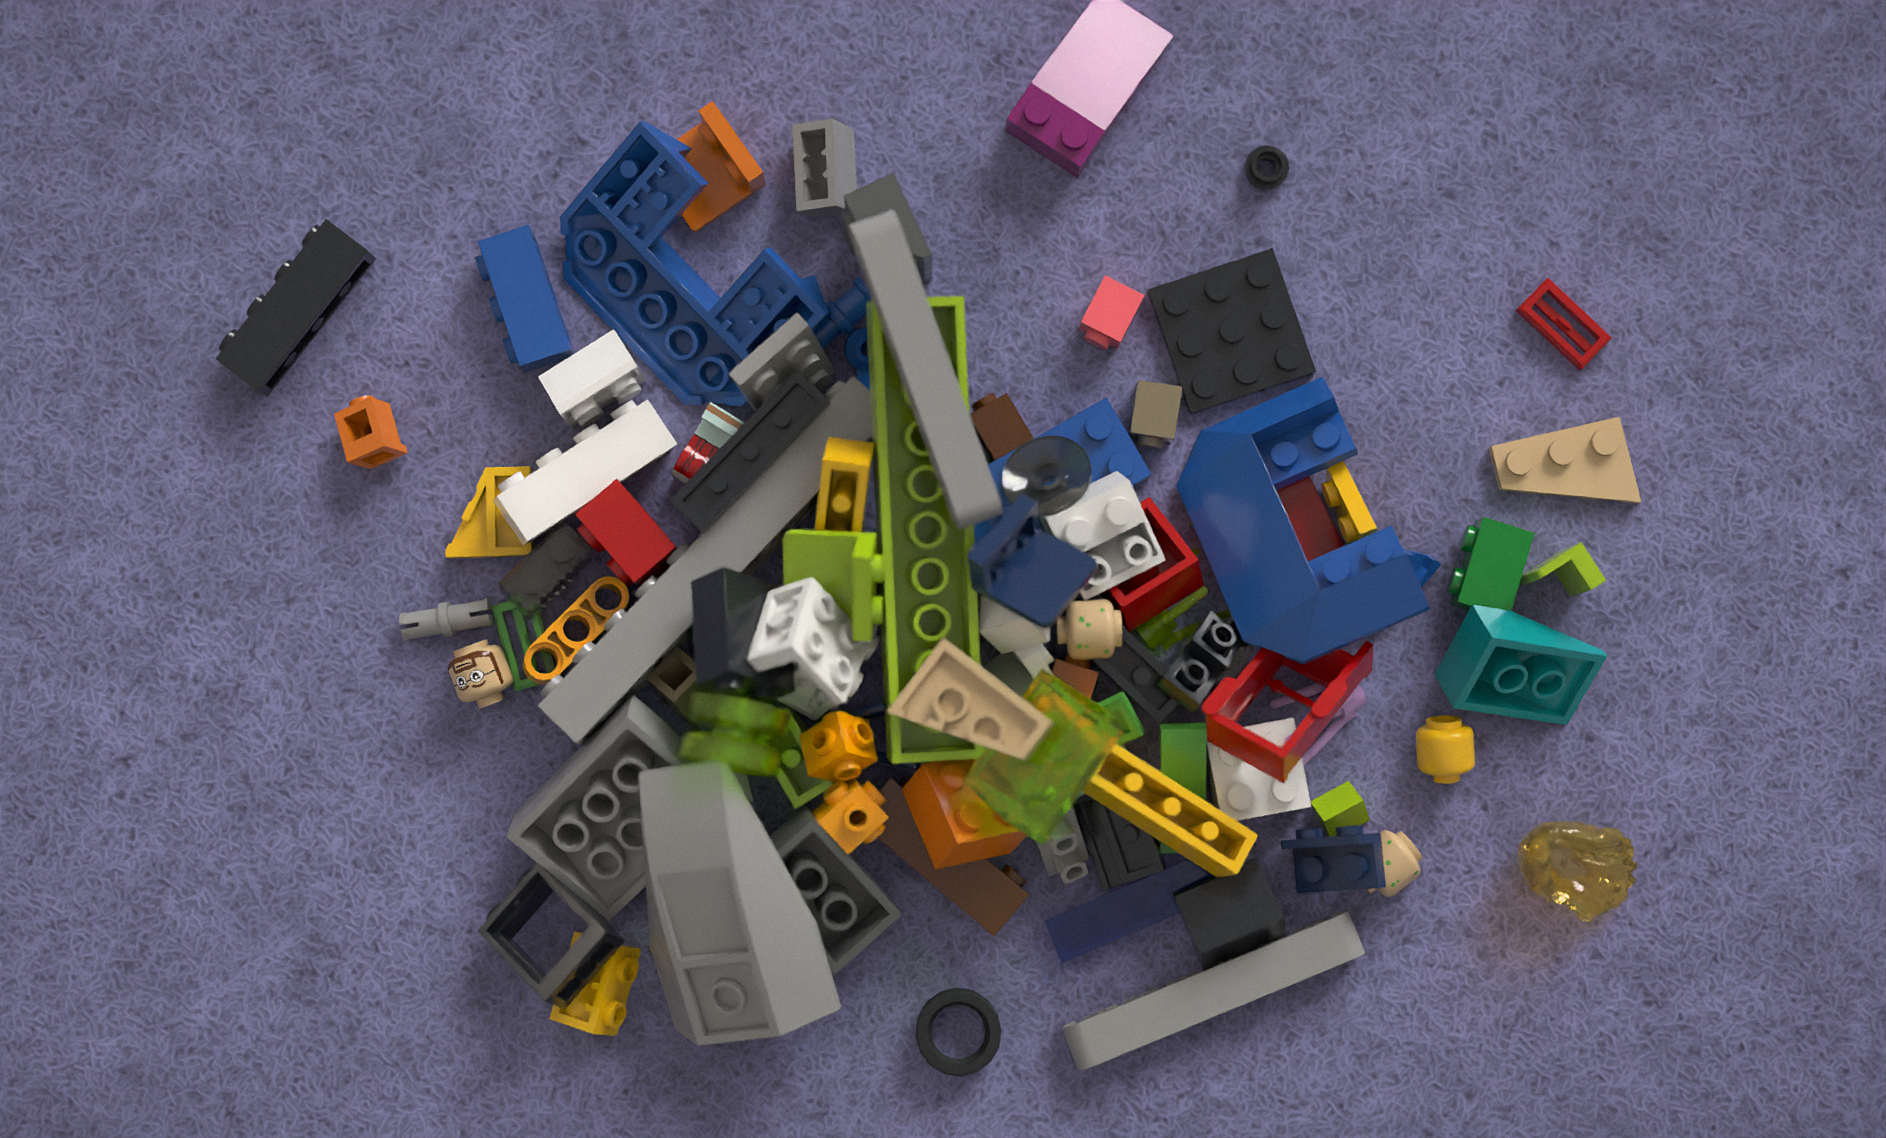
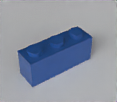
M525 225L478 241L482 255L475 257L476 264L483 281L491 280L496 296L490 297L489 302L497 323L504 321L510 337L503 339V344L510 363H519V366L526 373L565 360L575 354L535 234L530 226Z

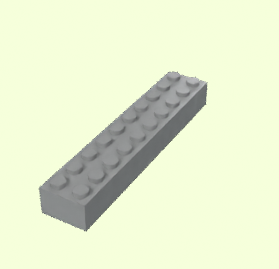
M854 376L846 384L839 380L825 394V397L830 400L831 404L705 534L702 533L690 547L683 543L671 554L666 561L671 567L659 579L653 575L643 583L635 593L639 600L628 612L621 608L606 622L603 628L607 633L597 644L594 645L589 641L576 653L572 659L576 666L566 676L556 675L542 689L540 694L544 699L537 706L576 744L583 745L632 695L636 696L648 683L646 677L677 646L681 649L694 635L691 581L721 567H727L751 576L783 542L785 533L795 529L818 505L822 461L828 438L836 437L872 443L870 391Z

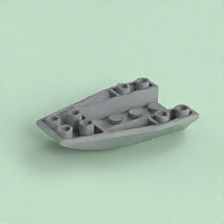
M725 758L642 771L639 774L650 949L675 1030L698 1046L778 1037L838 1011L841 1004L817 922Z

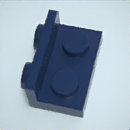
M1363 825L1335 827L1336 836H1323L1322 828L1295 830L1296 839L1281 840V850L1293 849L1297 893L1386 887L1381 833L1364 834Z

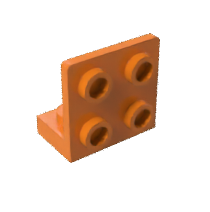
M713 101L698 110L701 123L677 138L678 141L692 148L685 159L709 183L681 215L693 232L700 231L766 185L763 171Z

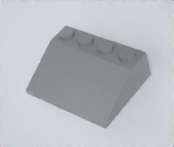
M632 695L514 813L506 837L610 921L646 886L639 774L644 770L699 761L662 718L635 695Z

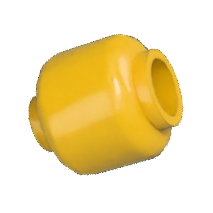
M1439 715L1427 718L1426 724L1416 731L1418 769L1427 775H1432L1433 781L1436 783L1449 784L1459 782L1460 775L1469 772L1475 766L1473 729L1462 723V718L1459 716Z

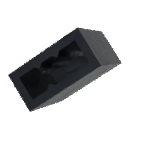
M721 567L691 581L696 685L715 690L720 696H735L747 700L750 705L756 707L771 706L777 702L778 698L795 692L793 661L762 671H757L747 661L768 591L779 588V586L727 567Z

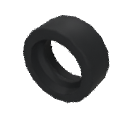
M952 988L937 993L925 1003L918 1015L916 1039L920 1053L931 1067L943 1074L961 1077L977 1073L992 1061L1000 1046L1002 1030L998 1014L987 998L970 989ZM953 1005L968 1006L975 1010L982 1018L985 1027L984 1041L979 1050L971 1056L961 1059L950 1058L941 1053L934 1044L931 1034L932 1025L938 1013L946 1007Z

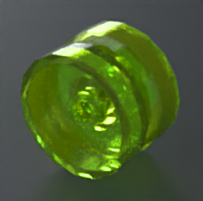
M702 692L691 693L686 716L694 724L713 729V731L691 730L683 733L677 757L692 763L708 760L726 763L732 772L777 778L782 755L774 747L756 742V739L776 741L785 738L791 714L776 707L749 701L750 699L744 697H730Z

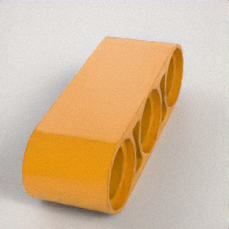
M610 576L602 577L595 581L530 645L523 660V670L527 678L536 684L545 685L556 675H562L574 663L572 659L576 653L589 641L594 643L606 631L603 628L606 622L618 610L626 608L629 593L625 584L618 578ZM605 588L613 590L619 597V606L612 610L602 609L596 603V592ZM570 620L583 622L588 630L587 638L579 642L569 640L563 631L564 624ZM541 651L549 652L556 659L557 665L555 670L548 674L537 672L531 663L532 656Z

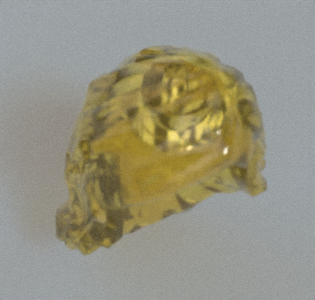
M1579 821L1542 822L1524 836L1518 847V864L1531 890L1545 898L1547 903L1553 901L1556 904L1567 907L1569 911H1573L1580 921L1591 922L1595 916L1604 914L1609 909L1618 908L1620 903L1626 901L1628 898V888L1634 885L1636 881L1632 875V872L1637 868V863L1632 861L1634 847L1631 844V839L1622 836V833L1617 828H1607V826L1599 828Z

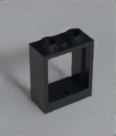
M536 863L533 868L525 871L519 877L514 890L503 902L490 910L485 923L478 929L482 937L545 1002L562 1009H566L625 942L595 909L539 863ZM554 891L589 927L549 973L546 974L512 938Z

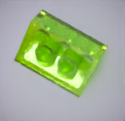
M1041 668L1021 698L1049 718L1055 725L1027 761L986 747L963 780L1004 821L1044 845L1120 739L1123 730L1117 716Z

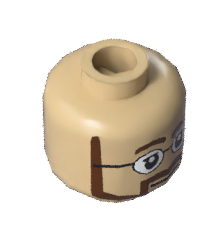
M487 639L453 651L455 658L448 663L447 670L460 701L464 703L476 701L480 709L504 700L502 691L512 685L513 676L503 649L500 646L489 645Z

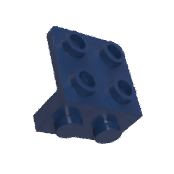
M1021 494L1011 507L1006 506L1002 509L1003 513L998 515L994 527L984 538L977 539L971 546L967 555L971 587L974 591L1040 628H1049L1096 573L1097 562L1090 555L1040 529L1037 501Z

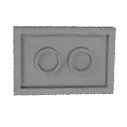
M796 313L728 374L756 412L796 370L820 392L829 384L831 376L836 371L810 326Z

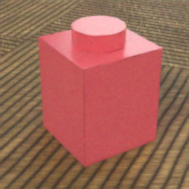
M1105 275L1080 323L1079 330L1086 333L1083 338L1090 344L1103 350H1107L1109 345L1118 349L1145 295Z

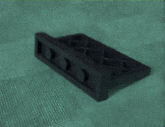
M796 370L669 501L697 530L699 529L705 534L831 404L830 400Z

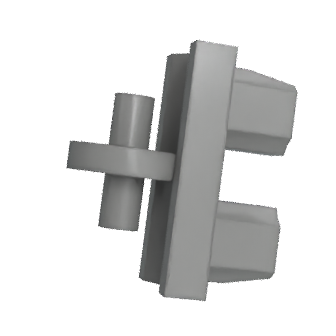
M1069 799L1060 801L1056 807L1045 805L1041 807L1038 813L1028 815L1033 826L1032 834L1047 875L1051 877L1058 873L1064 884L1086 876L1088 870L1085 861L1089 860V856Z

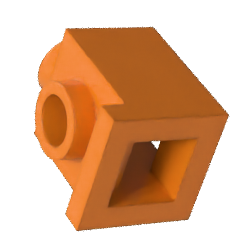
M361 396L350 401L349 407L334 413L347 463L372 469L408 453L406 445L400 442L390 403L376 399L374 396Z

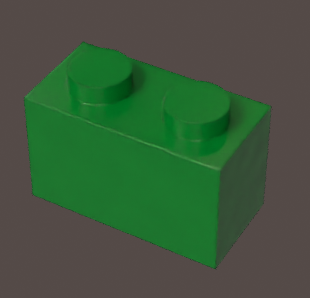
M1486 517L1476 520L1474 526L1467 525L1459 550L1465 552L1461 569L1454 567L1447 585V592L1453 594L1450 605L1469 611L1472 604L1511 611L1535 533Z

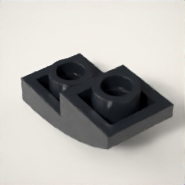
M1210 611L1157 683V686L1193 713L1201 705L1218 677L1228 668L1244 642L1240 633Z

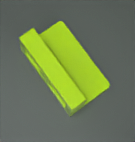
M1582 542L1559 551L1523 574L1520 584L1523 586L1534 582L1554 571L1569 596L1572 597L1594 589L1605 582L1606 579Z

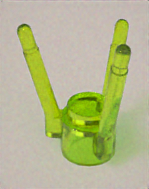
M1194 547L1191 550L1196 557L1200 553V550L1197 547ZM1201 587L1170 611L1164 610L1135 628L1152 651L1156 650L1159 646L1167 650L1177 641L1194 633L1203 619L1172 633L1178 627L1174 620L1206 596L1208 593L1207 588ZM1229 608L1216 614L1222 620L1232 616Z

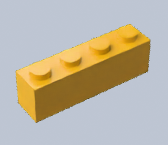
M836 437L828 438L822 461L815 530L864 532L874 443Z
M1108 738L1094 742L1085 750L1068 781L1069 784L1216 877L1237 875L1258 834Z

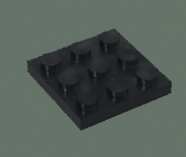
M1273 248L1150 288L1147 291L1179 386L1182 387V394L1190 415L1313 375L1316 372Z

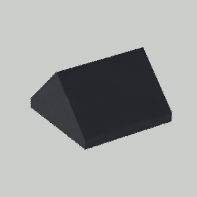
M1256 858L1244 862L1237 875L1223 877L1213 875L1172 893L1203 971L1218 965L1221 961H1228V958L1238 957L1257 949L1262 944L1266 945L1272 940L1275 941L1285 936L1284 916Z

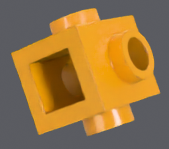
M835 711L826 714L821 722L799 735L807 774L810 777L831 782L850 780L858 777L861 774V770L878 760L873 741L874 735L869 720L849 715L845 711Z
M856 778L846 782L840 780L835 782L824 793L822 798L825 801L813 811L817 822L847 854H850L862 842L868 844L875 840L884 830V822L889 818L881 806L887 801L886 798L869 780L864 785H861Z

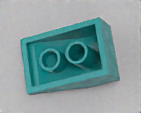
M1472 604L1434 675L1453 708L1568 725L1607 655L1604 650L1515 612Z

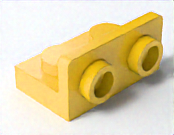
M574 931L570 947L584 932ZM621 945L566 1009L553 1005L549 1019L591 1034L616 1036L619 1027L626 1017V1002L632 982L636 979L639 971L638 960L641 949L634 946Z

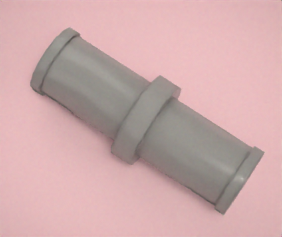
M489 598L451 605L447 601L439 603L438 608L410 613L403 612L399 616L400 625L419 623V626L400 629L402 637L405 641L443 634L445 638L455 636L456 631L494 626V614L475 616L477 612L492 610V603Z

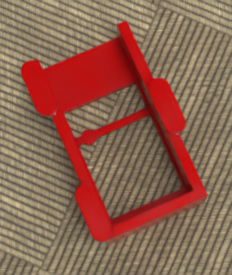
M1365 641L1354 656L1342 649H1338L1305 664L1292 661L1282 654L1261 648L1237 679L1231 677L1224 678L1203 703L1202 711L1206 715L1207 742L1284 784L1288 779V774L1363 678H1367L1372 672L1374 644ZM1282 665H1285L1326 687V689L1314 702L1284 686L1281 680H1273L1271 678ZM1266 685L1270 687L1272 692H1280L1311 709L1282 747L1236 723Z

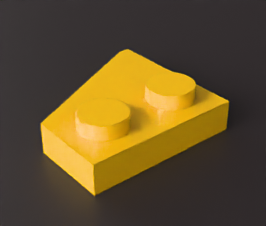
M530 466L485 467L476 486L477 491L472 501L468 502L461 517L463 520L455 537L445 550L446 558L534 556V539L523 546L494 503L496 496L502 493L498 488L499 484L518 472H521L525 478L533 473V468Z

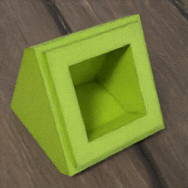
M1349 781L1310 801L1311 807L1327 836H1336L1335 827L1362 825L1370 821L1364 800Z

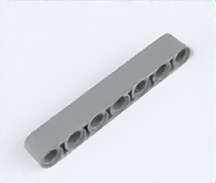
M890 210L848 225V233L955 526L958 530L1001 515L1003 510L999 495L895 212Z
M1344 910L1330 915L1332 919L1327 921L1320 919L1289 932L1290 936L1282 937L1275 941L1272 940L1266 945L1262 944L1247 954L1228 958V961H1221L1218 965L1203 972L1196 970L1167 982V986L1159 989L1157 986L1126 999L1125 1004L1118 1007L1117 1004L1089 1014L1083 1017L1084 1021L1079 1023L1072 1021L1062 1026L1061 1029L1078 1070H1084L1363 955L1365 950L1349 911Z

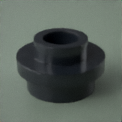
M1265 145L1257 147L1249 154L1245 162L1247 179L1252 185L1263 190H1271L1280 186L1285 181L1289 172V162L1286 155L1274 146ZM1263 161L1272 163L1274 173L1263 175L1259 171V164Z

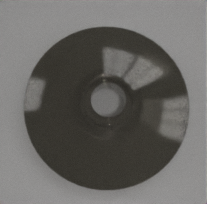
M1061 436L1039 437L1023 444L1010 456L1003 470L1002 486L1011 504L1021 494H1024L1037 501L1039 516H1049L1075 505L1083 497L1091 482L1092 467L1087 453L1075 441ZM1055 481L1053 484L1045 486L1046 483Z

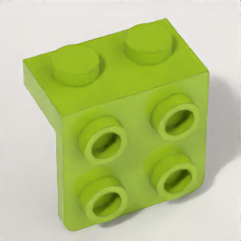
M794 529L787 531L783 539L784 586L813 577L831 595L846 615L853 619V640L871 641L874 625L882 624L884 615V596H876V582L882 583L884 576V555L877 554V533Z

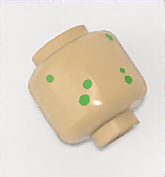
M1106 599L1072 601L1066 608V617H1059L1057 619L1058 644H1067L1068 654L1073 659L1110 658L1115 651V647L1122 646L1121 610H1114L1111 602Z
M1383 830L1380 833L1386 887L1365 890L1369 894L1378 890L1386 897H1393L1420 875L1421 869L1418 862L1423 857L1402 831L1395 834L1389 830Z

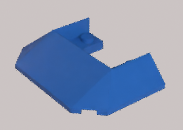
M640 121L560 216L561 235H565L566 260L563 261L564 280L612 330H615L617 335L684 405H702L712 402L713 404H725V406H743L748 401L728 373L796 313L805 320L813 331L827 316L829 310L815 275L801 279L771 247L764 249L720 298L662 238L709 183L685 159L692 148L649 123Z
M1323 376L1201 430L1176 485L1243 642L1259 649L1265 648L1282 654L1287 659L1301 664L1308 663L1430 610L1409 557L1404 552L1392 525L1309 562L1307 561L1276 490L1358 455L1357 448L1339 412L1335 397Z

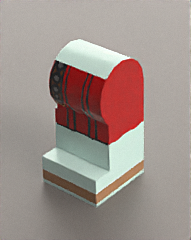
M710 402L702 415L701 423L679 456L673 468L672 476L686 484L744 422Z

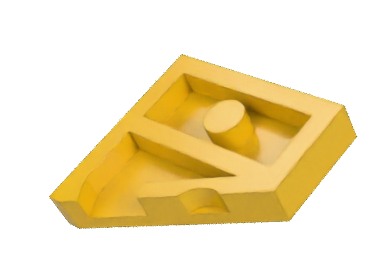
M1344 461L1326 468V482L1321 483L1322 493L1329 508L1335 507L1339 517V528L1345 542L1350 544L1377 532V527Z

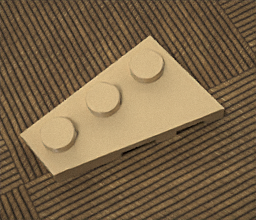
M1620 417L1489 447L1500 491L1560 495L1635 504L1641 503Z
M945 638L939 642L887 711L890 714L1025 761L1029 759L1055 725L1049 718Z

